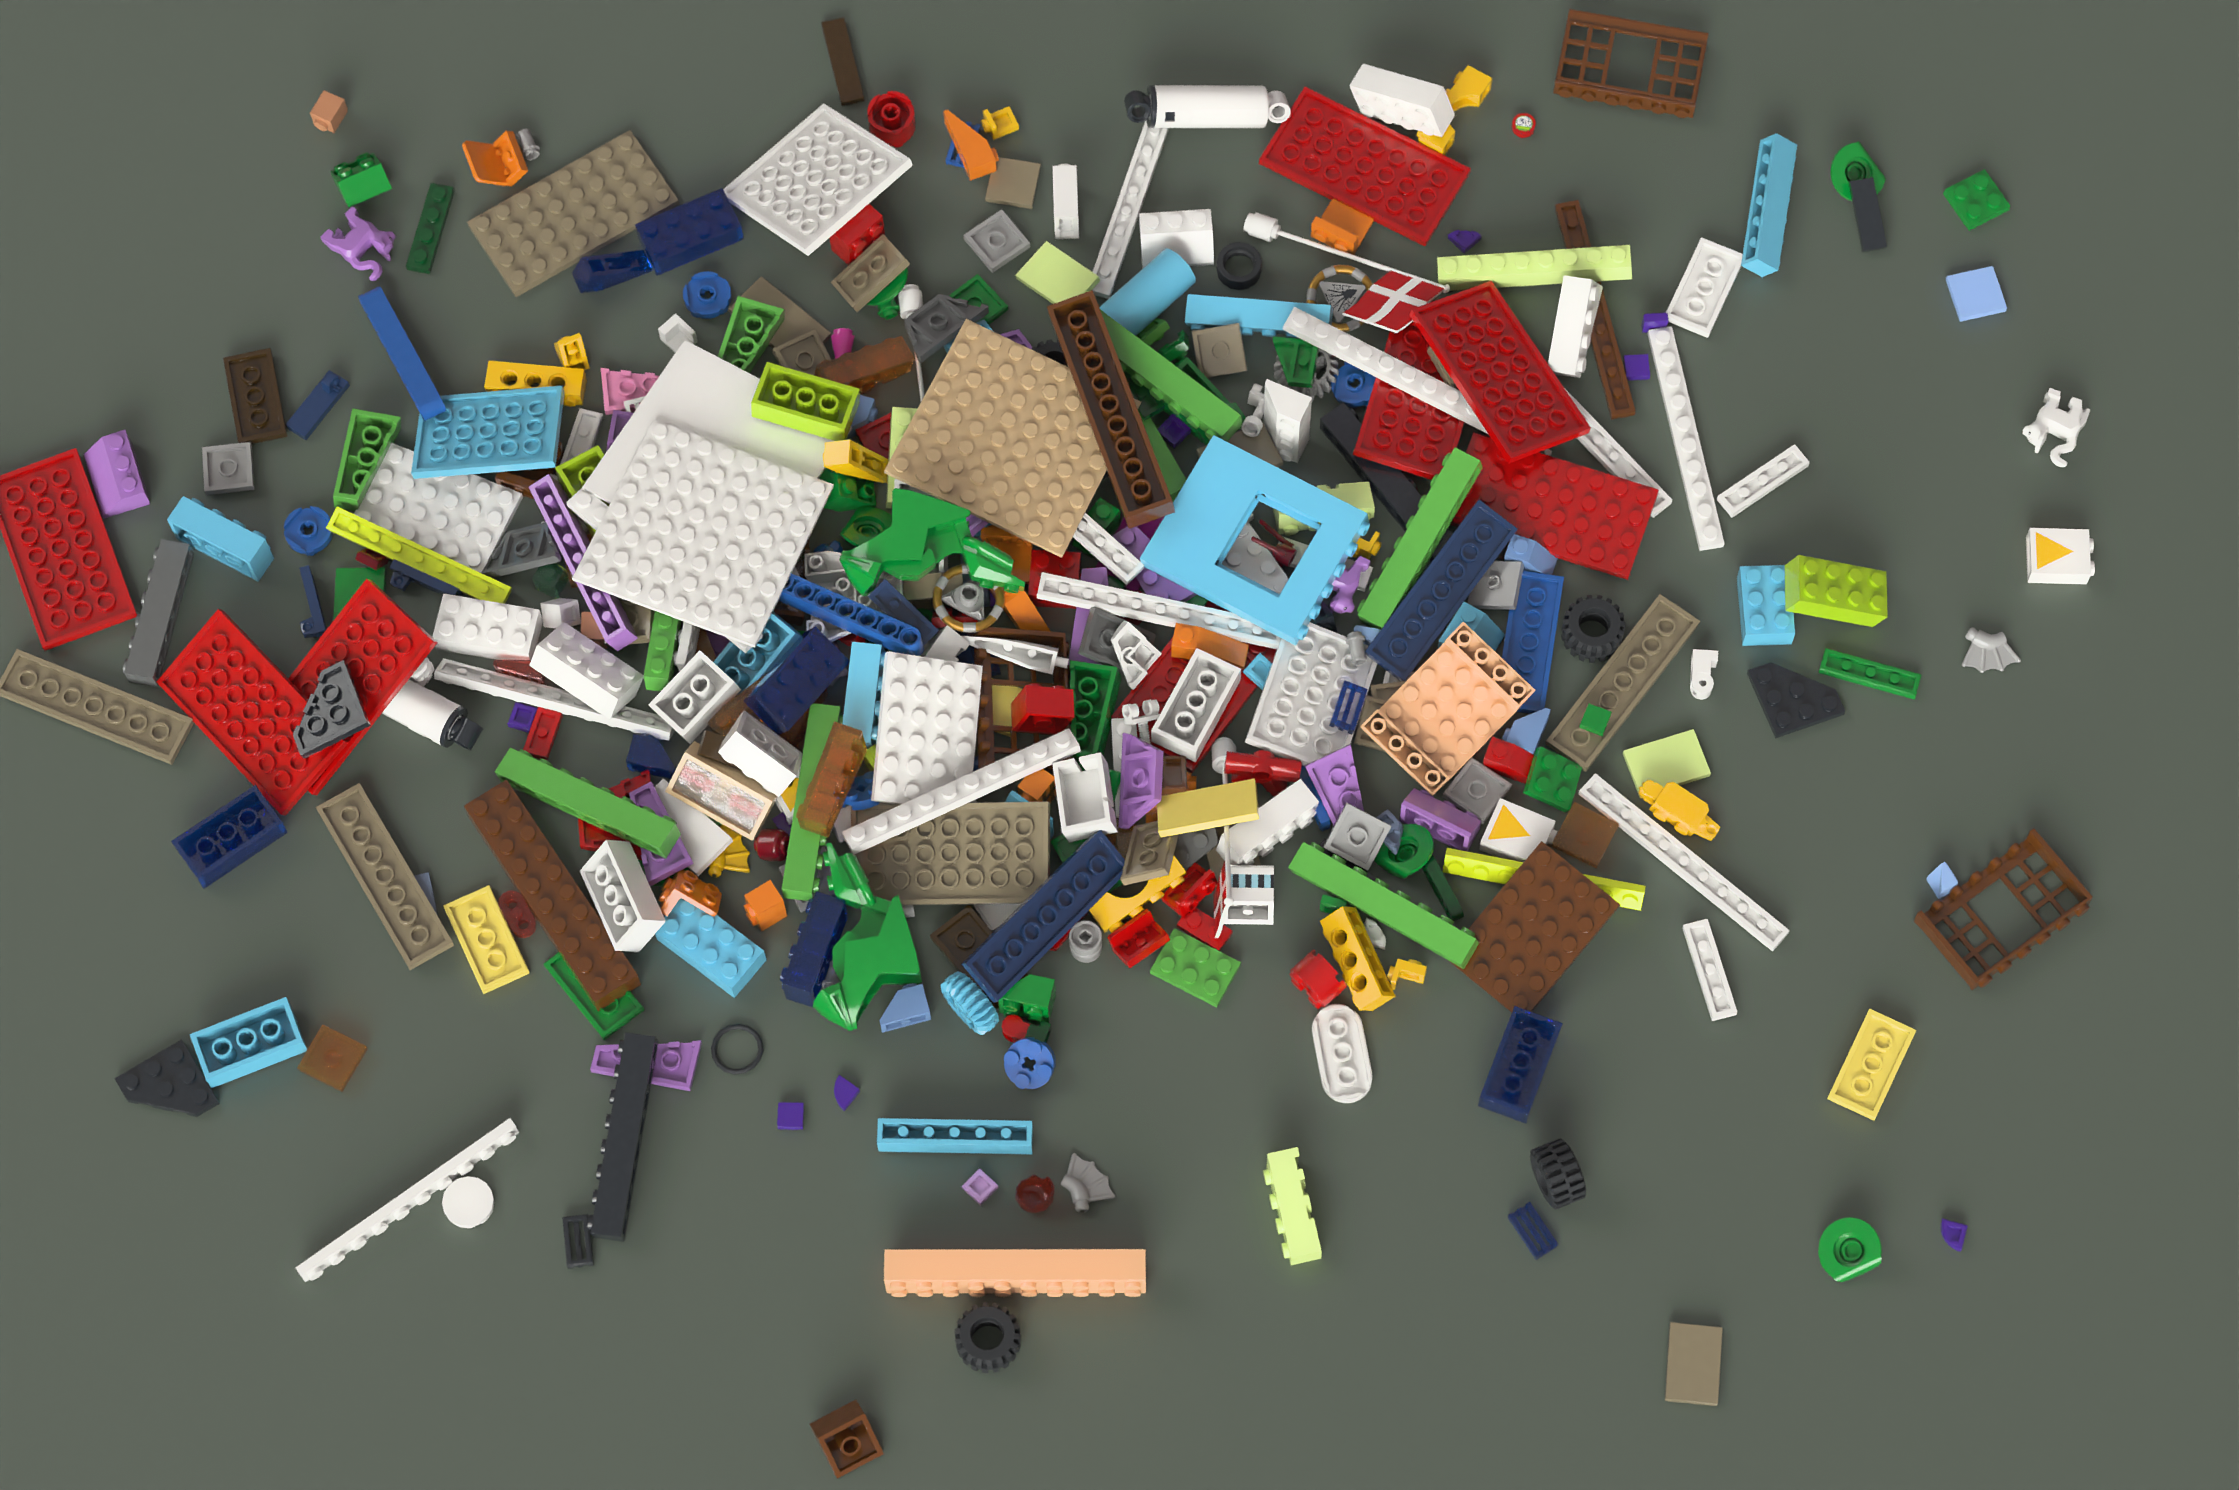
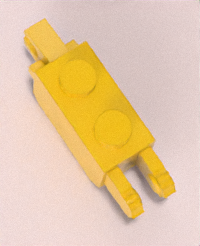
M1650 779L1643 782L1642 786L1639 787L1638 794L1643 800L1651 804L1649 810L1653 812V815L1660 821H1667L1672 824L1678 833L1690 837L1696 834L1709 841H1712L1718 833L1720 826L1707 815L1709 812L1708 804L1675 782L1667 783L1662 787Z

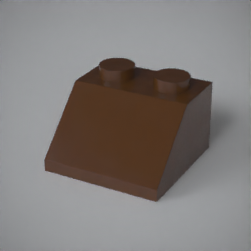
M856 1399L809 1424L837 1478L884 1454L865 1413Z

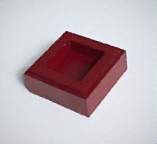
M364 548L357 552L355 560L377 570L388 564L389 558Z

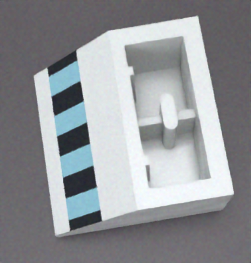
M1230 865L1231 898L1234 899V904L1229 906L1223 924H1273L1274 866Z

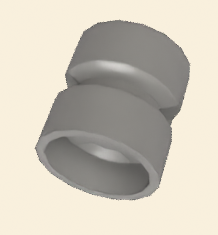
M1081 921L1071 928L1069 943L1072 956L1082 963L1095 961L1102 952V933L1095 923Z

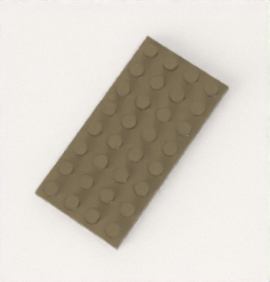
M631 130L469 220L467 224L514 296L518 297L678 206L679 200Z
M1050 802L967 803L855 855L869 880V886L873 895L891 901L894 896L899 895L902 905L1022 904L1050 877ZM878 804L864 810H852L851 807V827L901 804Z

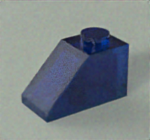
M650 734L633 735L626 759L628 770L640 773L649 770L653 776L672 779L676 768L659 740Z

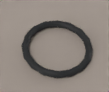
M742 1024L729 1025L721 1029L714 1037L711 1046L712 1058L715 1064L724 1072L731 1074H743L754 1069L760 1062L764 1051L763 1042L758 1032L750 1026ZM741 1029L748 1031L758 1043V1053L755 1060L745 1068H728L717 1057L716 1047L718 1040L730 1030Z

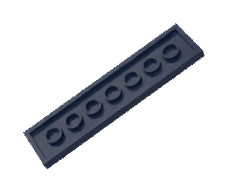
M1478 500L1384 627L1367 647L1365 654L1398 680L1405 681L1518 529L1482 501Z
M1101 830L1093 833L962 963L963 967L992 1002H998L1121 879L1125 859Z

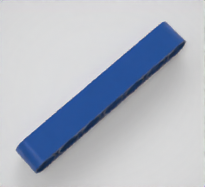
M379 286L359 295L358 298L423 420H429L447 411L382 288Z
M792 573L785 585L787 587L783 589L779 601L873 643L880 644L896 653L920 656L924 651L921 633L917 628Z

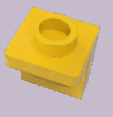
M1009 106L991 114L988 109L983 110L981 124L985 133H990L993 140L1019 130V124Z
M1376 531L1369 542L1359 538L1357 550L1352 557L1362 556L1369 560L1372 555L1376 556L1382 545L1380 533Z
M1397 959L1395 967L1390 966L1387 976L1388 980L1391 981L1392 989L1395 990L1399 977L1423 984L1427 966H1423L1417 960L1410 959L1405 961Z

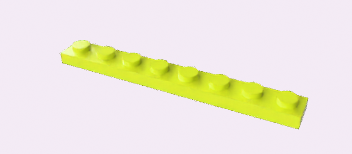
M336 507L326 527L327 530L391 560L400 561L459 588L462 593L475 599L505 604L512 591V588L342 508Z
M1447 848L1442 872L1506 884L1524 862ZM1583 874L1617 901L1620 907L1641 911L1646 886Z

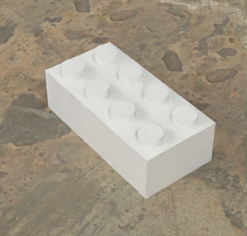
M1362 64L1349 85L1361 114L1368 118L1381 119L1388 124L1394 123L1409 130L1415 129L1427 135L1442 137L1455 116L1444 86Z
M443 594L432 637L438 642L435 646L436 650L530 665L537 647L543 619L539 609Z
M565 622L537 645L529 665L609 720L636 696L644 677L634 668Z
M1196 648L1151 730V741L1196 762L1241 680V669Z
M1301 779L1258 808L1259 819L1237 823L1229 829L1230 865H1253L1254 858L1259 855L1265 857L1274 849L1273 846L1279 841L1285 843L1294 835L1293 831L1299 827L1302 830L1313 822L1312 817L1317 813L1315 810L1319 801ZM1223 833L1219 840L1216 851L1225 861V841Z
M605 840L582 867L580 873L615 951L639 952L666 920L630 842Z

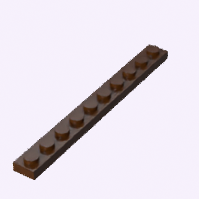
M1579 200L1555 204V212L1565 249L1591 247ZM1602 289L1590 342L1610 417L1613 420L1633 416L1636 411Z

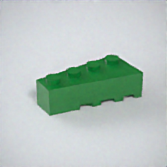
M1070 660V689H1073L1074 718L1072 719L1071 732L1080 745L1081 750L1074 754L1073 758L1077 763H1080L1079 757L1100 752L1104 756L1111 726V716L1114 713L1121 684V676L1118 667Z

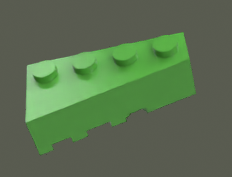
M738 296L718 357L750 373L785 320L784 309Z
M352 408L333 494L334 508L339 507L351 511L359 509L391 444H394L401 430V417Z

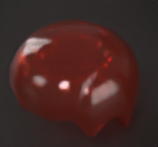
M1033 1174L1016 1186L1015 1200L1026 1212H1043L1053 1202L1055 1185L1048 1176L1040 1178Z

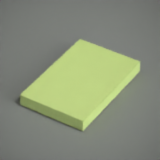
M1047 241L1015 275L1017 280L1052 304L1091 291L1100 282L1099 276Z
M1694 729L1623 751V756L1637 792H1639V787L1642 786V783L1650 779L1662 787L1670 782H1675L1680 786L1711 775Z

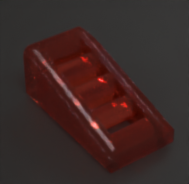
M493 660V666L497 673L545 685L546 676L529 666L531 660Z

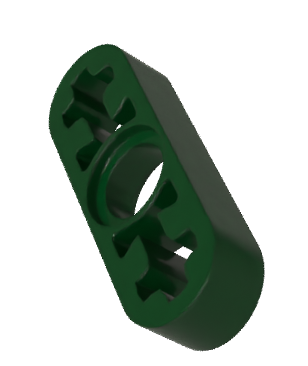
M1432 855L1429 861L1422 867V870L1447 917L1455 922L1464 917L1463 910L1440 866Z

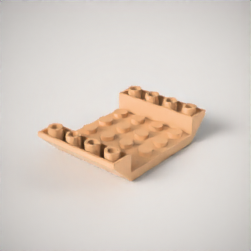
M1462 622L1445 640L1444 644L1360 728L1433 796L1516 713L1535 692V689L1466 623Z

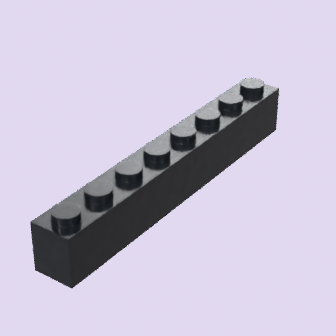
M1342 403L1320 418V430L1364 482H1369L1373 494L1406 532V524L1412 515L1415 516L1418 512V504L1422 496L1418 493L1416 484L1411 479H1407L1403 475L1402 470L1353 455L1362 424L1358 421L1359 418L1352 408L1348 409ZM1449 529L1446 530L1429 560L1430 562L1433 561L1453 534Z
M625 1032L624 1040L621 1039L619 1042L618 1054L621 1055L620 1064H616L614 1070V1079L617 1080L616 1089H612L610 1093V1104L613 1105L612 1112L607 1114L605 1129H608L607 1139H603L601 1144V1154L604 1155L603 1163L598 1165L596 1174L599 1186L598 1190L594 1189L592 1196V1205H595L594 1215L590 1214L588 1219V1230H591L590 1233L594 1238L625 1241L659 1044L656 1036Z

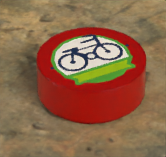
M1520 113L1513 118L1512 131L1516 136L1527 138L1535 131L1536 122L1530 114Z

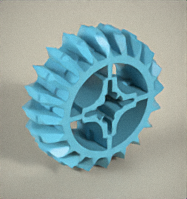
M957 971L949 975L940 985L941 992L953 1011L974 1032L983 1035L991 1031L999 1022L996 1009L970 977Z

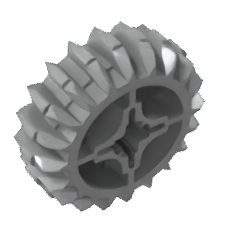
M1319 348L1312 388L1288 386L1277 355V362L1274 363V378L1278 380V384L1312 397V401L1314 400V395L1322 399L1324 392L1329 393L1331 391L1330 383H1336L1333 374H1337V376L1339 374L1337 369L1338 361L1334 360V355ZM1325 368V374L1317 380V373L1320 372V369Z

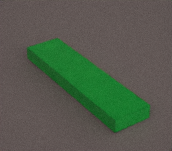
M1825 648L1818 672L1914 700L1922 675Z

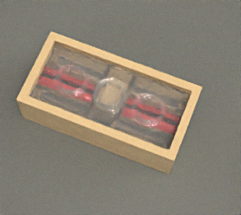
M694 741L685 751L665 792L744 837L753 840L763 827L778 796L766 791L761 783L754 778L747 777L741 770L697 755L700 744Z

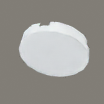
M469 1176L452 1182L444 1192L442 1200L444 1213L450 1222L462 1228H473L487 1221L493 1212L495 1203L492 1190L486 1182Z

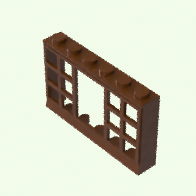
M1569 9L1553 94H1559L1565 98H1581L1588 102H1604L1611 106H1627L1634 110H1650L1657 114H1673L1680 118H1693L1709 33ZM1571 25L1588 28L1586 41L1569 38ZM1593 29L1610 31L1608 45L1591 42ZM1615 33L1657 40L1647 92L1605 85ZM1661 42L1679 43L1677 57L1659 54ZM1568 44L1585 47L1582 60L1565 58ZM1683 46L1701 47L1699 61L1681 58ZM1589 48L1607 51L1605 63L1588 62ZM1658 60L1675 63L1673 76L1656 73ZM1564 63L1581 66L1578 80L1561 77ZM1680 64L1697 66L1695 80L1678 77ZM1586 67L1603 70L1601 84L1583 81ZM1654 79L1672 82L1669 96L1652 93ZM1676 84L1694 86L1692 99L1674 97Z
M988 627L975 632L973 635L1052 646L1059 649L1057 656L1067 658L1069 653V642H1066V635L1063 632ZM974 647L975 665L983 666L977 722L978 769L996 762L994 753L1013 754L1022 750L1017 749L1016 733H1028L1012 731V726L993 725L992 685L1025 687V685L1037 683L1041 687L1060 685L1064 686L1065 689H1070L1068 687V679L1070 677L1069 664L1067 669L1054 666L1053 683L1037 682L1036 670L1030 669L1031 682L1014 681L1013 665L1018 664L1003 658L990 657V653L985 648ZM991 663L1008 664V680L991 679ZM1072 721L1067 725V727L1064 730L1068 728L1070 729ZM994 731L1010 732L1011 748L994 747ZM1029 733L1033 734V744L1038 743L1040 733ZM1069 756L1063 760L1073 759V757ZM1053 765L1043 768L1054 776Z
M2033 828L2024 841L2020 844L2014 843L2005 855L2000 858L1998 856L1995 857L1983 871L1974 872L1970 876L1969 881L1961 887L1959 885L1955 886L1943 900L1937 899L1925 913L1922 910L1919 911L1914 922L1970 986L1971 990H1974L1978 986L1983 988L1993 980L1991 976L1998 971L2000 974L2007 971L2013 965L2011 962L2017 957L2020 960L2026 957L2032 951L2031 947L2036 943L2039 945L2045 943L2051 937L2050 933L2055 929L2063 930L2070 924V918L2075 915L2080 917L2090 909L2089 903L2093 896ZM2037 852L2048 866L2034 875L2023 861ZM2019 866L2029 877V880L2016 889L2005 874ZM2052 870L2064 884L2052 893H2049L2039 879ZM1998 879H2001L2042 928V930L2010 953L2003 948L1966 904ZM2034 883L2045 898L2032 907L2020 893ZM2068 888L2079 902L2068 911H2065L2054 897ZM2050 902L2061 916L2047 925L2036 911ZM1962 907L1973 921L1961 930H1958L1948 916ZM1942 920L1954 933L1947 940L1935 927ZM1977 925L1988 939L1974 949L1963 934ZM1957 939L1970 952L1963 958L1950 945ZM1993 944L2003 958L1990 967L1979 955V952ZM1972 957L1985 970L1979 976H1976L1966 964Z

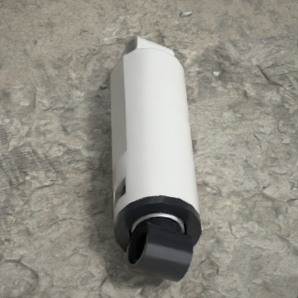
M1149 85L1146 95L1142 91L1135 90L1129 92L1124 99L1128 118L1135 123L1146 121L1148 128H1264L1268 118L1274 123H1282L1290 116V107L1285 94L1281 91H1271L1268 93L1265 86Z
M411 680L406 682L382 713L445 748L450 747L455 742L471 751L483 731L481 726L467 719L468 711L466 708Z

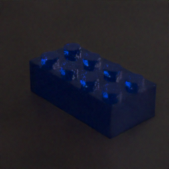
M723 188L635 224L638 239L656 276L744 239L741 224Z
M815 626L802 634L743 701L777 735H780L790 730L847 666L850 660Z
M254 785L171 842L200 885L205 889L288 832L281 819L257 786Z
M816 892L814 899L810 898L808 901L806 921H801L797 931V936H799L798 942L791 946L788 956L791 959L788 968H783L780 976L785 998L813 1007L814 1000L822 989V981L825 980L830 966L829 963L833 960V947L840 940L848 920L845 900L820 892Z
M1514 1006L1481 1092L1478 1106L1526 1124L1563 1023Z

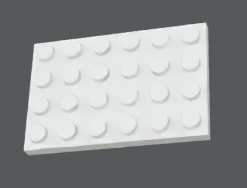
M392 443L359 509H356L354 514L481 573L483 569H487L492 560L491 554L499 546L523 498L522 493L474 474L414 479L411 474L414 451Z
M1313 623L1308 624L1309 630L1303 640H1299L1296 646L1281 638L1245 739V743L1280 757L1300 760L1303 766L1351 743L1365 696L1377 663L1367 655L1366 663L1360 665L1352 664L1350 648L1346 644L1347 637Z
M895 652L885 653L871 801L904 804L973 772L983 666Z

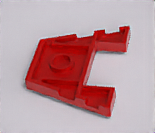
M645 770L640 773L641 775L632 779H624L620 781V784L609 788V790L619 798L623 796L630 797V792L651 782L650 770ZM578 818L580 847L583 850L596 852L605 840L626 841ZM630 842L637 859L642 860L641 848Z

